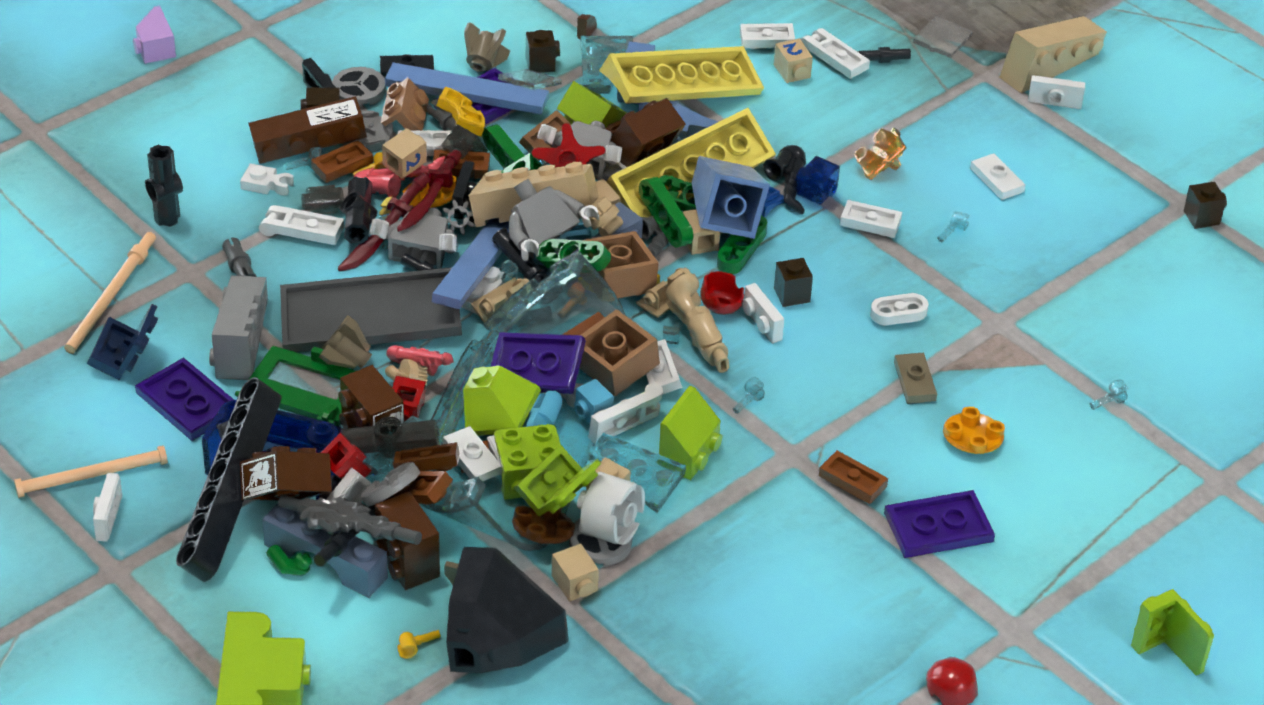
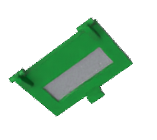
M272 346L249 379L257 377L281 395L280 409L315 419L317 422L339 427L341 424L339 415L342 413L341 403L338 398V392L341 391L340 378L356 370L327 364L319 358L323 349L318 347L312 348L310 357ZM240 391L235 392L236 397H238Z

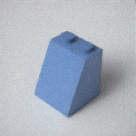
M699 156L691 183L700 227L755 239L770 184L750 166Z

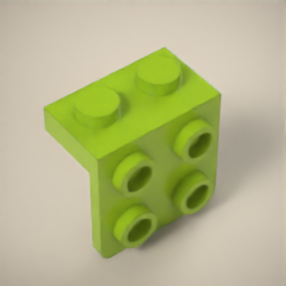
M554 425L507 428L495 431L494 440L502 465L501 491L503 499L522 498L514 487L561 445Z
M560 445L520 481L514 489L538 516L547 511L553 514L576 497L575 493L579 489L587 486L598 476L595 470L601 465V462L596 459L584 468H581L563 446Z
M1171 589L1143 601L1134 628L1131 647L1138 654H1141L1165 642L1197 676L1204 672L1214 634L1210 625L1194 612L1189 603L1182 599L1174 589Z

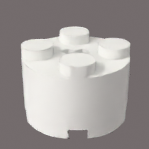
M598 472V476L593 480L588 490H583L578 497L577 507L581 509L579 531L614 544H627L636 533L640 524L634 522L637 512L643 513L645 492L643 487L634 482Z

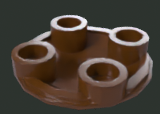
M517 506L515 508L512 520L514 530L528 540L543 544H558L569 540L574 535L575 524L568 516L562 513V507L553 514L547 511L541 516H538L531 507Z

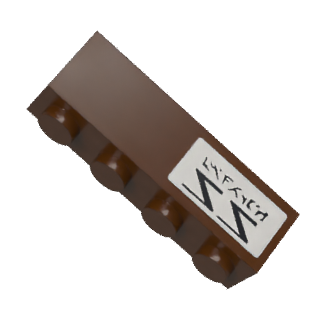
M356 96L248 123L259 164L367 137L362 112Z

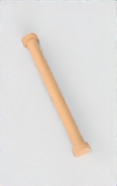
M163 445L158 446L155 451L24 481H21V478L14 479L17 496L20 498L25 497L24 493L102 476L107 473H115L158 462L161 465L168 464Z

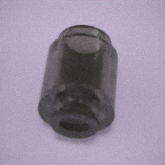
M334 185L307 187L306 193L301 195L303 210L318 214L337 213L340 210V204L344 200L342 187H335Z

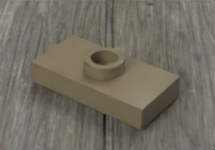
M924 352L895 355L894 365L906 403L936 401L937 391Z

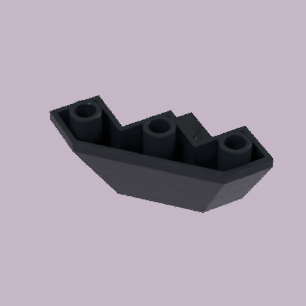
M491 547L463 548L449 599L446 643L450 672L486 673L522 666L568 642L566 610L497 548Z

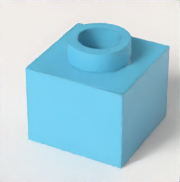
M597 379L576 388L575 411L581 419H585L589 424L592 415L613 406L614 396Z

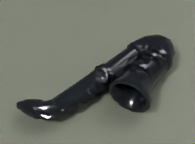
M787 145L779 151L776 158L765 161L763 170L765 175L773 181H779L785 173L788 174L785 179L784 202L793 211L804 214L805 210L802 204L795 198L801 180V173L806 164V153L797 145Z

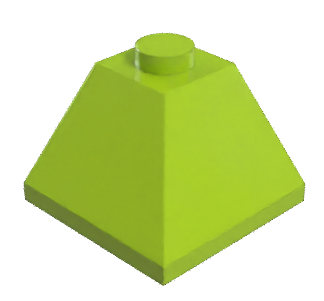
M502 366L474 368L463 388L465 428L470 426L478 436L492 435L499 429L523 427L541 391L540 387Z

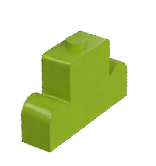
M228 611L216 705H302L304 685H310L311 665H306L305 640L302 638H272L271 620L263 613Z

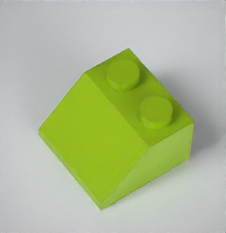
M575 81L572 82L556 108L565 114L564 118L571 125L577 121H582V123L589 125L593 121H600L604 124L605 129L609 124L620 121L627 114V112L600 94Z
M689 385L660 424L658 467L689 480H692L698 470L702 471L705 468L709 455L712 451L716 452L719 449L723 435L720 434L721 420L695 387Z

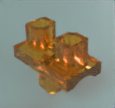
M881 128L874 134L873 141L875 145L871 149L861 146L854 152L856 161L862 167L865 177L872 180L888 167L893 170L901 167L898 158L907 148L900 137L901 133L899 130L893 128L889 132Z

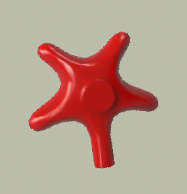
M564 123L562 125V142L560 146L556 148L537 147L531 153L533 157L544 160L550 165H555L556 168L565 167L572 162H581L582 165H585L591 159L603 155L606 149L603 146L580 145L574 137L570 124Z

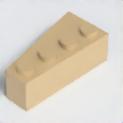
M1085 16L1017 31L1014 33L999 78L1022 94L1030 89L1032 75L1053 78L1098 55L1103 48V41L1107 31Z
M572 162L565 167L556 168L555 165H544L536 170H528L526 167H521L507 173H501L500 170L489 171L484 174L468 195L475 227L486 226V220L499 218L500 223L509 221L513 207L522 202L514 187L527 179L530 180L537 193L550 186L554 190H560L585 206L595 202L598 197V191L592 164L582 165L581 162Z

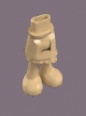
M692 273L681 275L666 290V296L669 299L667 305L671 312L678 316L688 327L687 329L692 337V345L699 349L704 359L710 365L716 366L720 373H724L729 369L728 349L722 343V335L715 324L713 316L710 314V310L705 306H700L701 298L697 293L699 280Z

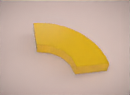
M446 86L439 96L436 106L452 114L456 121V128L480 137L482 136L485 118L481 110L477 111L472 106L473 102L469 98Z

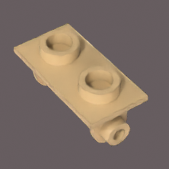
M687 268L676 269L675 273L669 276L666 282L662 281L652 289L646 290L643 298L638 300L636 304L656 318H659L670 310L667 305L669 299L666 296V290L669 285L679 276L691 272Z
M514 277L475 300L470 305L488 328L493 325V318L507 316L532 301L528 295L531 283L526 278L516 279Z

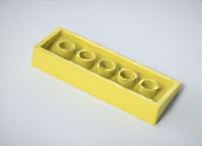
M744 46L612 53L608 55L599 70L615 85L626 104L644 103L654 100L659 102L666 98L669 101L760 95L764 89Z
M746 108L611 175L606 182L620 196L622 204L640 217H649L651 213L639 195V183L642 180L669 175L691 183L699 156L754 168L766 160L772 159L776 153L750 109ZM681 190L678 191L679 194H678L677 198H679V195H680L681 192H682ZM693 193L686 194L687 201L694 198Z

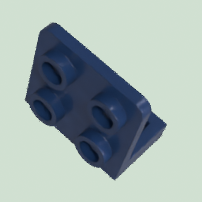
M151 304L136 330L108 317L87 364L120 380L125 370L131 372L139 357L136 355V352L142 354L150 339L146 332L151 334L158 321V317L154 316L158 306Z

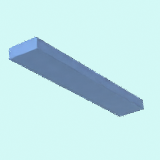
M392 63L385 77V86L390 87L395 82L400 83L409 78L426 94L440 96L443 89L447 86L475 103L535 114L543 113L549 99L548 90L399 63Z
M499 218L488 221L432 293V302L455 309L462 307L502 254L500 248L492 242V237L502 228H506L509 232V221L500 223Z

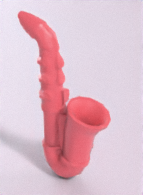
M445 156L437 158L431 164L420 166L405 178L420 176L422 173L427 175L429 169L439 170ZM388 168L366 169L356 173L354 176L368 178L372 182V194L379 192V194H386L388 197H396L400 192L401 181L405 180V178H400Z
M393 345L386 351V356L398 364L403 359H410L420 363L422 366H426L428 368L426 370L428 371L427 374L430 376L435 375L441 364L450 365L454 362L450 353L444 352L440 354L439 351H429L425 348L417 349L414 346L409 349Z

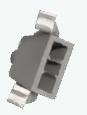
M579 121L574 122L571 127L574 137L580 145L603 146L606 149L603 155L595 157L587 163L592 164L595 179L601 180L603 179L607 163L610 166H617L620 163L622 147L616 146L615 143L611 142L612 133L605 129L602 122L593 121L590 125ZM541 124L537 138L544 140L552 148H556L561 145L562 130L557 132L556 128Z
M527 179L514 187L522 202L515 205L511 210L509 237L517 248L521 250L522 259L527 261L530 252L535 253L537 257L539 256V245L543 241L555 239L573 229L580 222L579 219H582L585 227H591L589 217H595L599 220L598 209L593 205L585 206L578 200L560 190H554L550 186L537 193L530 180Z
M430 208L419 222L399 232L397 227L403 219L390 226L389 222L385 220L372 219L369 234L378 235L379 238L388 241L389 260L400 262L402 256L407 253L421 262L427 261L435 265L437 269H442L445 251L449 254H454L458 250L457 235L448 229V220L442 217L441 212L436 208Z

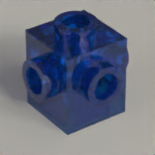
M815 156L805 167H801L797 173V195L821 205L829 196L832 197L838 188L840 166Z

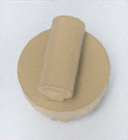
M602 197L591 204L598 209L600 218L597 220L595 217H589L593 230L598 228L602 237L612 235L623 225L622 218L616 215L619 209L615 204H611L607 197Z
M403 359L398 369L393 365H389L385 369V374L393 381L396 376L426 381V385L428 381V371H426L428 368L410 359ZM401 390V393H408V394H411V393H412V392H409V391Z

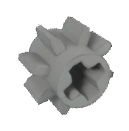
M453 200V208L451 210L443 208V211L448 214L446 219L451 225L450 230L454 232L455 229H460L462 235H465L464 228L467 225L473 228L475 226L473 222L469 221V217H472L473 214L472 211L468 212L467 201L463 206H458L457 202ZM459 210L461 214L467 215L463 219L462 225H458L457 221H451L450 219L454 217V211Z

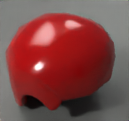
M714 271L704 276L700 297L703 304L714 313L721 315L732 314L743 306L744 288L741 287L739 289L737 287L734 275L723 271Z
M948 657L935 662L927 671L926 682L930 696H938L942 705H968L978 695L975 670L964 660Z

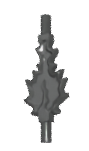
M283 494L278 501L280 507L297 511L300 515L299 518L307 522L310 530L322 529L333 535L335 531L348 533L349 530L353 529L356 532L366 531L374 538L382 536L390 541L397 539L418 545L422 540L421 532L403 528L400 523L390 522L385 516H371L369 514L371 509L359 502L348 501L342 496L330 500L321 497L318 500L309 498L302 500Z

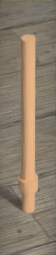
M147 232L139 244H135L128 252L126 262L64 346L68 353L74 354L136 266L142 264L147 258L148 250L156 240L154 233Z

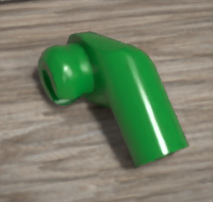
M279 545L271 546L266 553L267 557L282 574L302 576L310 571L309 566L312 564V559L306 553L296 554L295 559L289 558Z

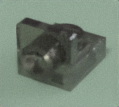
M456 124L442 143L443 149L448 152L453 150L460 151L462 154L461 159H464L469 152H488L477 135Z

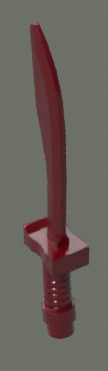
M453 150L448 153L439 170L429 169L427 176L430 178L428 183L429 190L425 197L409 211L397 227L398 232L415 225L425 216L435 201L441 187H452L454 183L452 169L460 162L462 157L460 151Z
M422 173L419 177L417 176L411 182L412 184L400 199L392 196L389 200L387 210H391V212L385 219V221L389 222V226L397 222L400 217H404L413 208V205L409 204L430 182V178L425 173ZM378 235L370 236L367 241L359 244L338 266V271L350 270L363 264L375 253L384 239L379 238Z

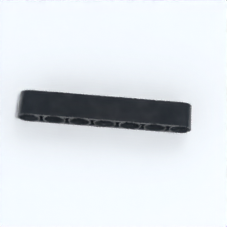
M257 377L249 379L243 385L176 558V564L203 582L210 580L217 572L244 502L241 495L240 462L252 458L253 453L263 451L281 403V395Z

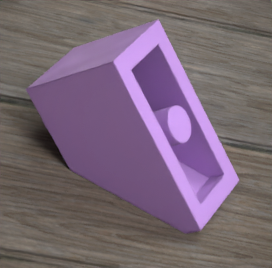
M160 5L155 6L136 26L137 38L133 39L136 54H141L145 64L176 57L174 35Z

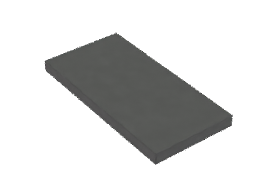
M452 267L280 285L283 349L293 352L311 351L313 347L321 348L339 328L347 315L358 323L365 339L370 345L461 336L460 309L432 302V293Z

